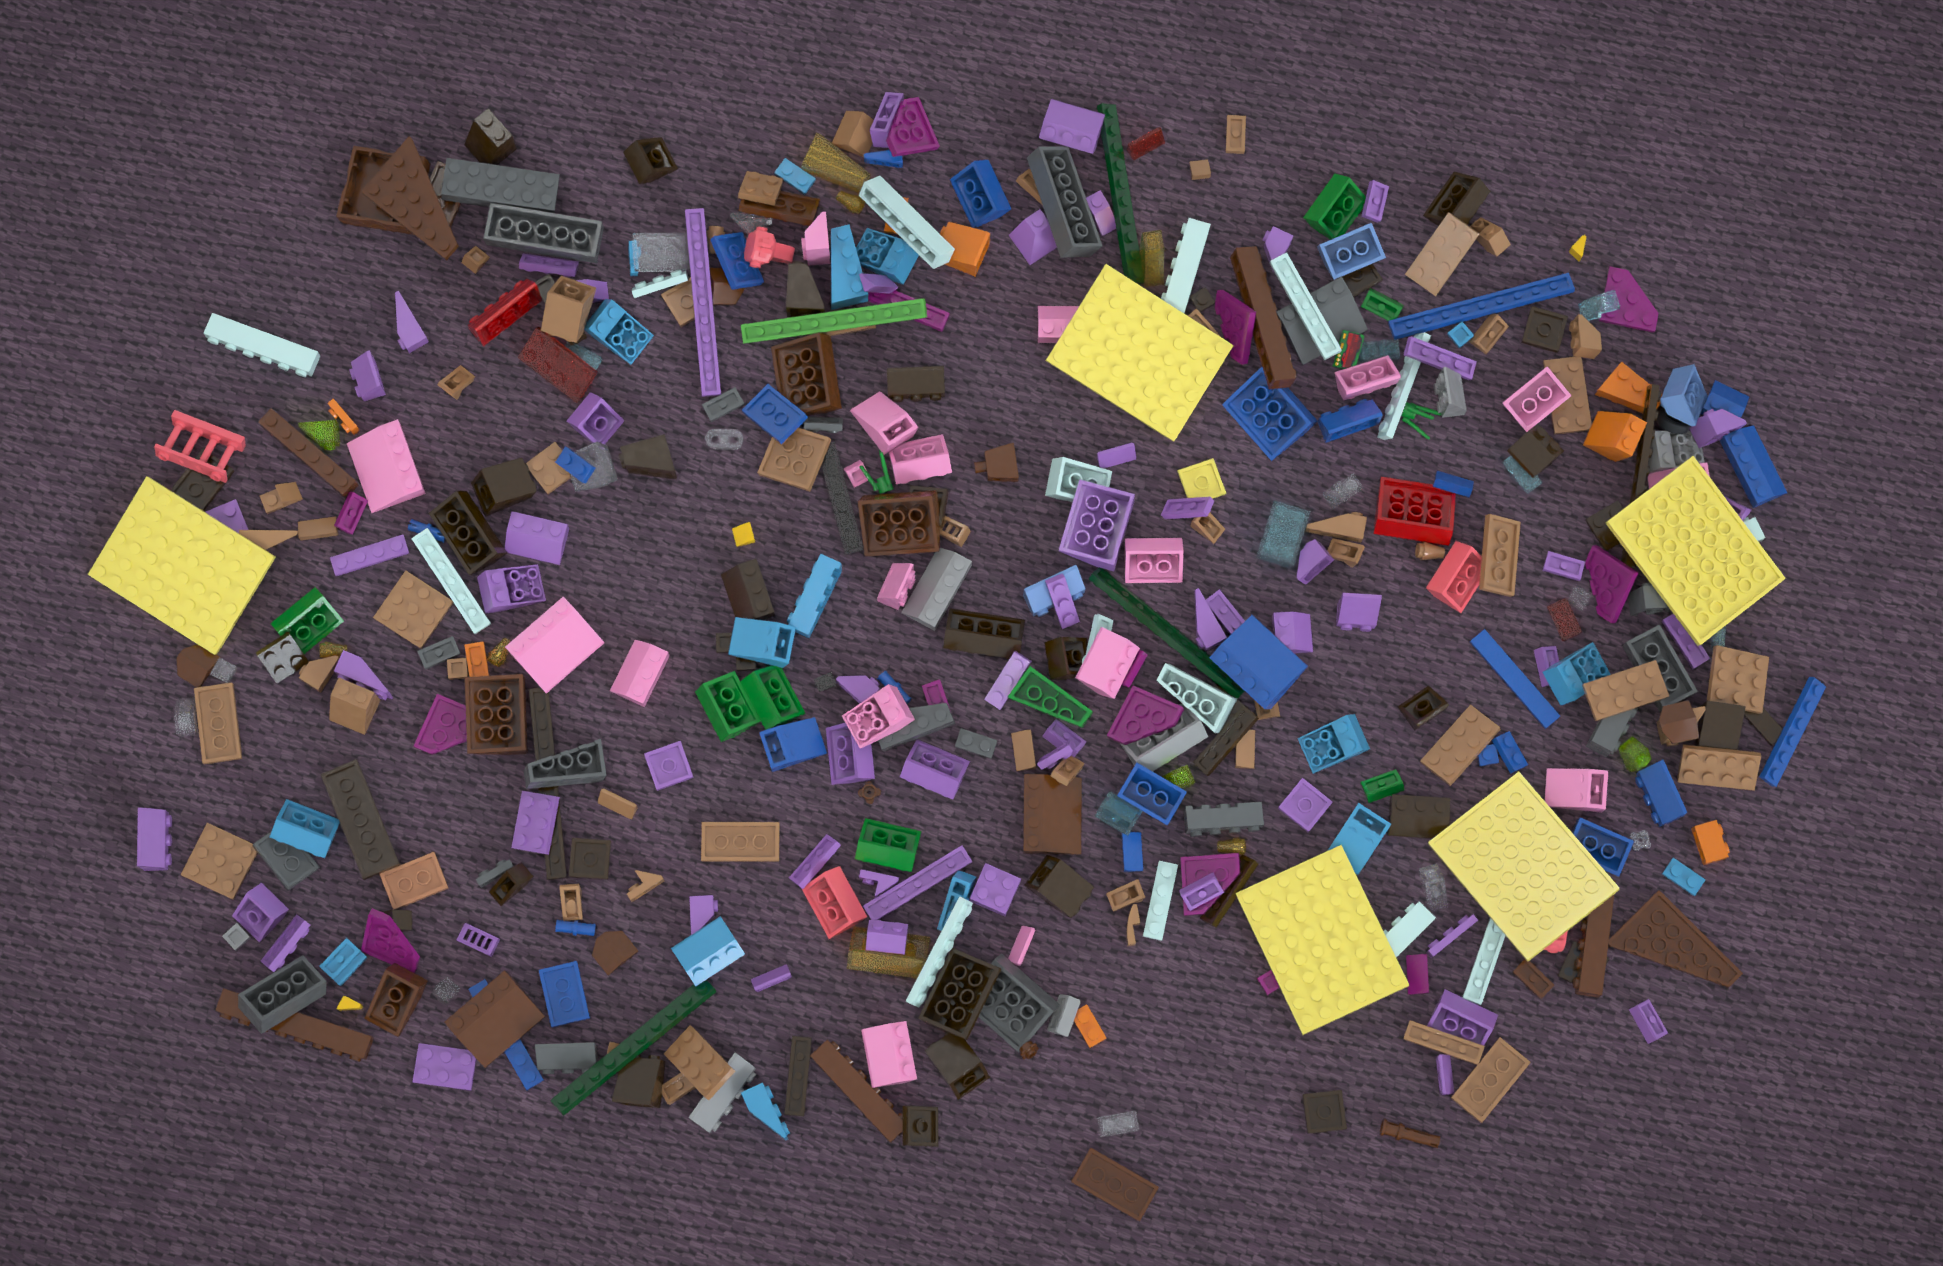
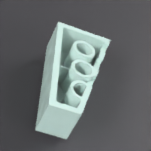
M1165 663L1157 678V681L1181 701L1185 707L1191 710L1214 733H1219L1222 730L1237 701L1236 698L1171 664Z

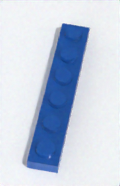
M1815 677L1808 678L1759 776L1773 787H1777L1826 688Z
M484 979L469 988L468 990L472 997L486 987L488 983ZM520 1039L505 1051L526 1090L544 1081Z

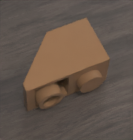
M1481 217L1470 226L1480 233L1476 240L1487 252L1495 256L1501 254L1511 245L1502 228Z
M1578 314L1570 322L1569 331L1572 335L1571 348L1573 349V356L1595 359L1602 350L1601 333L1583 315Z

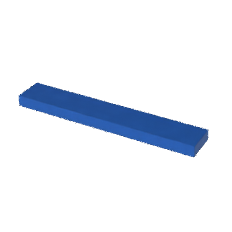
M1485 629L1470 641L1472 646L1545 729L1560 717L1557 711Z

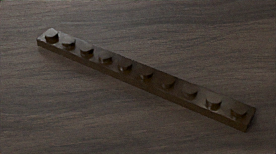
M1651 384L1647 386L1642 420L1647 422L1638 443L1630 503L1647 491L1645 480L1650 472L1648 460L1653 452V448L1650 446L1651 440L1655 437V428L1653 426L1654 421L1658 417L1656 406L1661 398L1660 385ZM1623 547L1621 562L1635 569L1636 563Z
M542 688L529 689L536 761L555 755L549 692L545 693ZM558 786L538 788L539 794L559 797ZM560 799L549 855L545 854L547 880L567 878Z

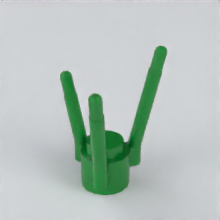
M1406 402L1401 414L1403 417L1402 421L1408 423L1429 440L1430 437L1415 425L1410 418L1414 420L1418 414L1433 420V416L1424 412L1441 416L1442 414L1438 413L1437 410Z
M879 450L884 476L876 479L877 483H875L862 465L860 469L871 483L873 490H878L880 494H883L894 488L889 478L884 454Z

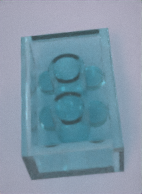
M1274 500L1256 558L1293 569L1311 511Z

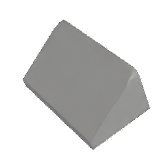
M1060 994L1057 1000L1060 1006L1052 1014L1047 1031L1068 1037L1080 1005V1000L1069 995Z

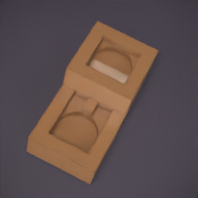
M1133 904L1127 921V947L1136 944L1133 926L1140 925L1137 904Z

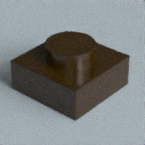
M1206 287L1189 296L1194 307L1200 313L1215 304Z

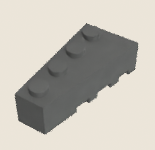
M1651 583L1641 584L1640 588L1630 592L1628 595L1631 616H1637V614L1646 611V615L1659 613L1663 609H1665L1666 613L1672 612Z
M942 703L909 708L915 720L899 731L878 740L883 752L956 724L948 704Z
M601 739L528 763L523 770L526 789L602 782L607 775Z
M1262 802L1236 803L1234 807H1231V804L1216 805L1215 808L1209 805H1201L1196 807V809H1193L1192 806H1185L1183 811L1185 832L1190 834V837H1199L1205 832H1209L1210 835H1219L1221 831L1229 830L1230 834L1240 833V829H1248V832L1260 831V827L1264 826Z

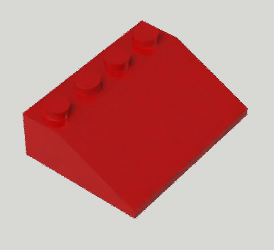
M529 279L519 281L515 284L512 291L502 294L498 302L494 305H488L480 316L476 315L469 321L467 325L469 330L482 346H485L542 301L537 284Z
M1381 477L1373 534L1449 546L1454 526L1456 493L1433 487L1432 484Z

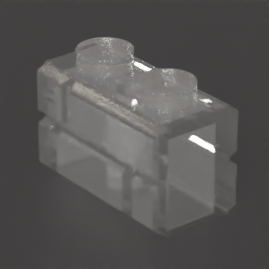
M1136 1111L1103 1116L1096 1119L1100 1138L1139 1131Z

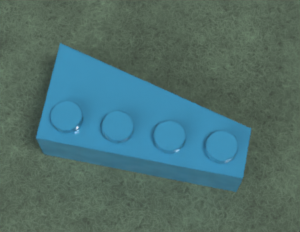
M850 225L832 228L830 235L831 310L868 302V292L864 291L859 276L862 273Z
M820 554L818 560L814 563L811 576L807 578L803 586L804 591L796 600L795 606L797 607L794 613L791 612L787 619L788 625L796 627V633L810 638L842 572V564L823 554Z

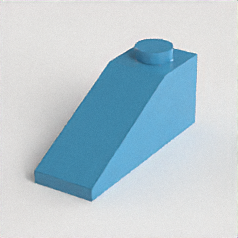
M958 870L952 877L937 927L938 930H943L959 897L969 901L977 878L976 876Z

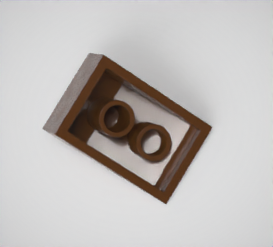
M393 963L385 969L364 1019L399 1037L421 999L428 980Z

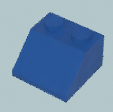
M1715 380L1700 414L1703 415V413L1714 409V411L1724 409L1741 418L1749 396Z

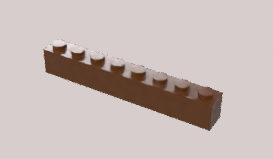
M1257 246L1235 248L1230 259L1243 303L1256 311L1253 337L1268 388H1288L1296 379V371L1291 363V354L1287 350L1286 337L1281 330V320L1278 319L1276 313V304L1271 296V287L1267 283V274L1261 263V254L1258 253Z
M223 988L215 1010L220 1013L219 1017L228 1020L234 1017L239 1019L238 1023L249 1026L250 1020L238 1008L239 993ZM298 1012L271 1028V1030L276 1031L275 1035L286 1038L287 1035L294 1037L293 1041L305 1044V1041L312 1042V1047L323 1050L324 1047L331 1049L330 1053L342 1056V1053L350 1055L349 1059L358 1062L361 1059H367L374 1039L372 1036Z

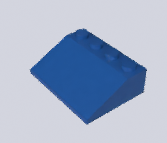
M1263 367L1253 374L1222 404L1271 461L1318 422L1289 388L1269 389Z
M1253 615L1239 626L1209 657L1264 709H1272L1308 667Z

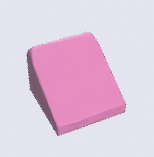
M861 460L844 468L854 488L868 481L860 469L861 465L865 468Z

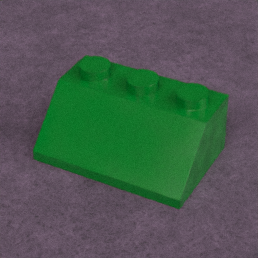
M1334 174L1303 218L1313 229L1332 240L1346 233L1363 209L1366 196L1350 177Z
M314 587L270 624L280 636L289 632L305 654L343 623L344 620L319 590Z
M772 665L753 671L740 681L765 730L787 724L806 714L781 667Z
M735 671L703 683L695 691L721 742L738 736L761 722Z
M865 818L858 840L855 859L912 872L922 831Z

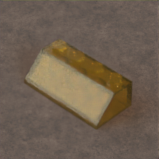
M853 926L847 969L918 978L927 961L930 937L907 934L904 955L866 950L868 928Z

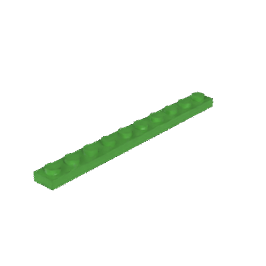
M923 298L742 324L743 344L927 318L926 302Z

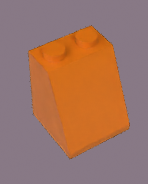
M948 222L946 227H942L940 235L955 250L950 261L945 265L976 277L990 245V233Z
M1598 411L1583 446L1615 462L1626 459L1633 455L1647 422L1628 413Z

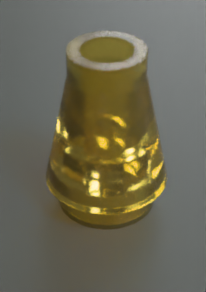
M842 190L836 197V200L853 214H859L865 206V201L860 196L846 193Z
M503 638L488 653L487 660L497 667L504 664L509 653L505 647L511 641Z
M327 641L320 643V658L335 655L340 657L343 650L347 651V645Z
M1239 837L1218 841L1217 850L1226 854L1239 853V856L1245 855L1246 840Z

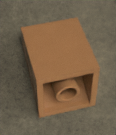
M561 276L547 293L541 331L551 336L563 338L568 342L576 343L583 335L596 287Z
M338 678L331 693L329 720L365 735L380 699L374 692Z

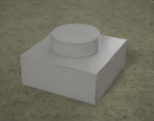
M238 923L222 936L235 951L251 938Z

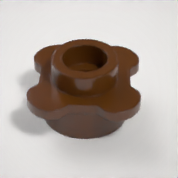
M871 781L865 782L863 788L858 790V796L863 797L867 804H872L876 796L881 794V790L876 788Z
M1032 1041L1026 1042L1019 1049L1020 1055L1023 1060L1026 1058L1030 1059L1037 1054L1039 1048Z

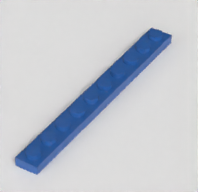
M1569 273L1389 320L1388 325L1394 340L1573 293L1575 287Z

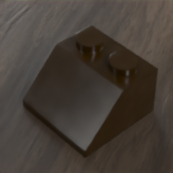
M662 137L636 140L623 151L639 184L651 183L678 170Z
M1537 424L1514 443L1507 452L1534 478L1550 466L1564 450L1551 438L1544 428Z
M1059 637L1044 642L1050 680L1075 678L1082 665V659L1086 655L1087 638Z

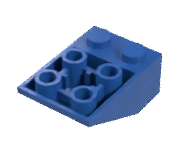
M815 717L759 732L772 772L827 754Z

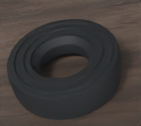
M1665 408L1659 411L1656 421L1661 428L1674 434H1685L1688 432L1690 425L1667 415Z

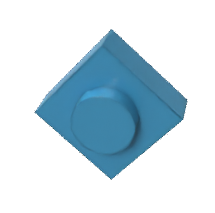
M1463 322L1447 333L1458 348H1461L1474 337L1473 333Z

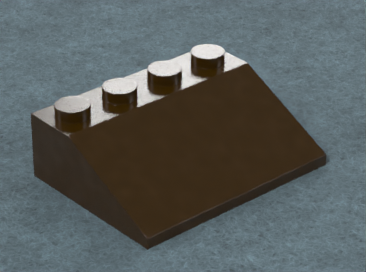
M952 948L918 1019L929 1026L967 1040L1001 968Z

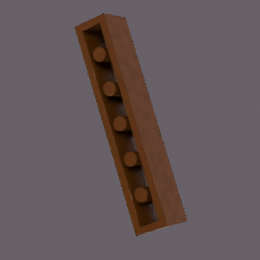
M272 408L258 421L264 430L345 499L349 492H353L359 486L355 479Z
M1614 895L1584 917V920H1581L1580 931H1582V939L1580 938L1578 941V950L1581 951L1580 958L1577 957L1575 969H1578L1577 977H1574L1573 980L1575 994L1596 998L1602 996Z
M826 1040L810 1057L881 1134L892 1143L903 1132V1115L901 1113L897 1115L892 1110L895 1106L887 1098L883 1100L879 1096L881 1091L877 1087L872 1088V1085L870 1086L865 1081L868 1077L860 1069L856 1071L852 1067L854 1062L847 1055L843 1057L839 1053L841 1048L834 1041L830 1043Z

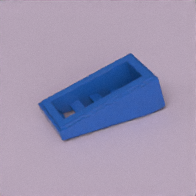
M890 150L864 154L865 163L903 168L902 156L893 157Z

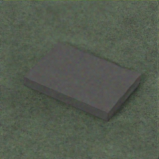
M271 832L253 844L254 849L287 891L320 868L307 851L296 849L294 846L270 838Z

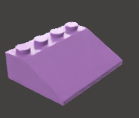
M1079 480L1059 551L1093 566L1114 571L1134 505L1135 494Z

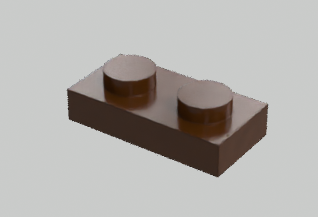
M1526 959L1512 971L1539 999H1542L1554 986L1530 961L1527 962Z

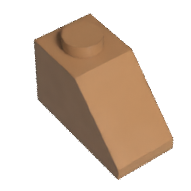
M335 655L310 661L301 668L299 679L321 693L333 675L339 657Z

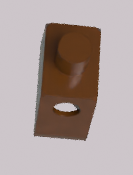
M1014 443L984 452L985 461L974 462L975 473L987 472L988 481L1019 482Z

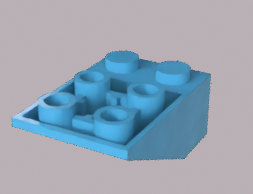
M866 228L856 247L861 266L879 275H886L891 281L903 285L919 256L903 239Z
M605 299L587 321L584 329L594 339L630 365L654 336L612 299Z
M735 617L728 655L784 668L789 664L796 627L778 622Z
M1593 642L1542 672L1560 705L1575 701L1584 695L1585 692L1582 687L1584 683L1611 675Z
M1355 714L1345 715L1298 738L1312 773L1370 750Z
M1358 803L1328 851L1342 845L1355 874L1358 875L1391 826V823Z
M761 1083L741 1092L750 1113L784 1140H788L787 1135L790 1132L786 1123L780 1122L779 1117L782 1114L778 1105H773L771 1102L774 1096L769 1086L765 1087Z

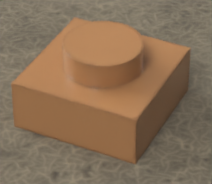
M467 658L447 659L449 680L468 677Z

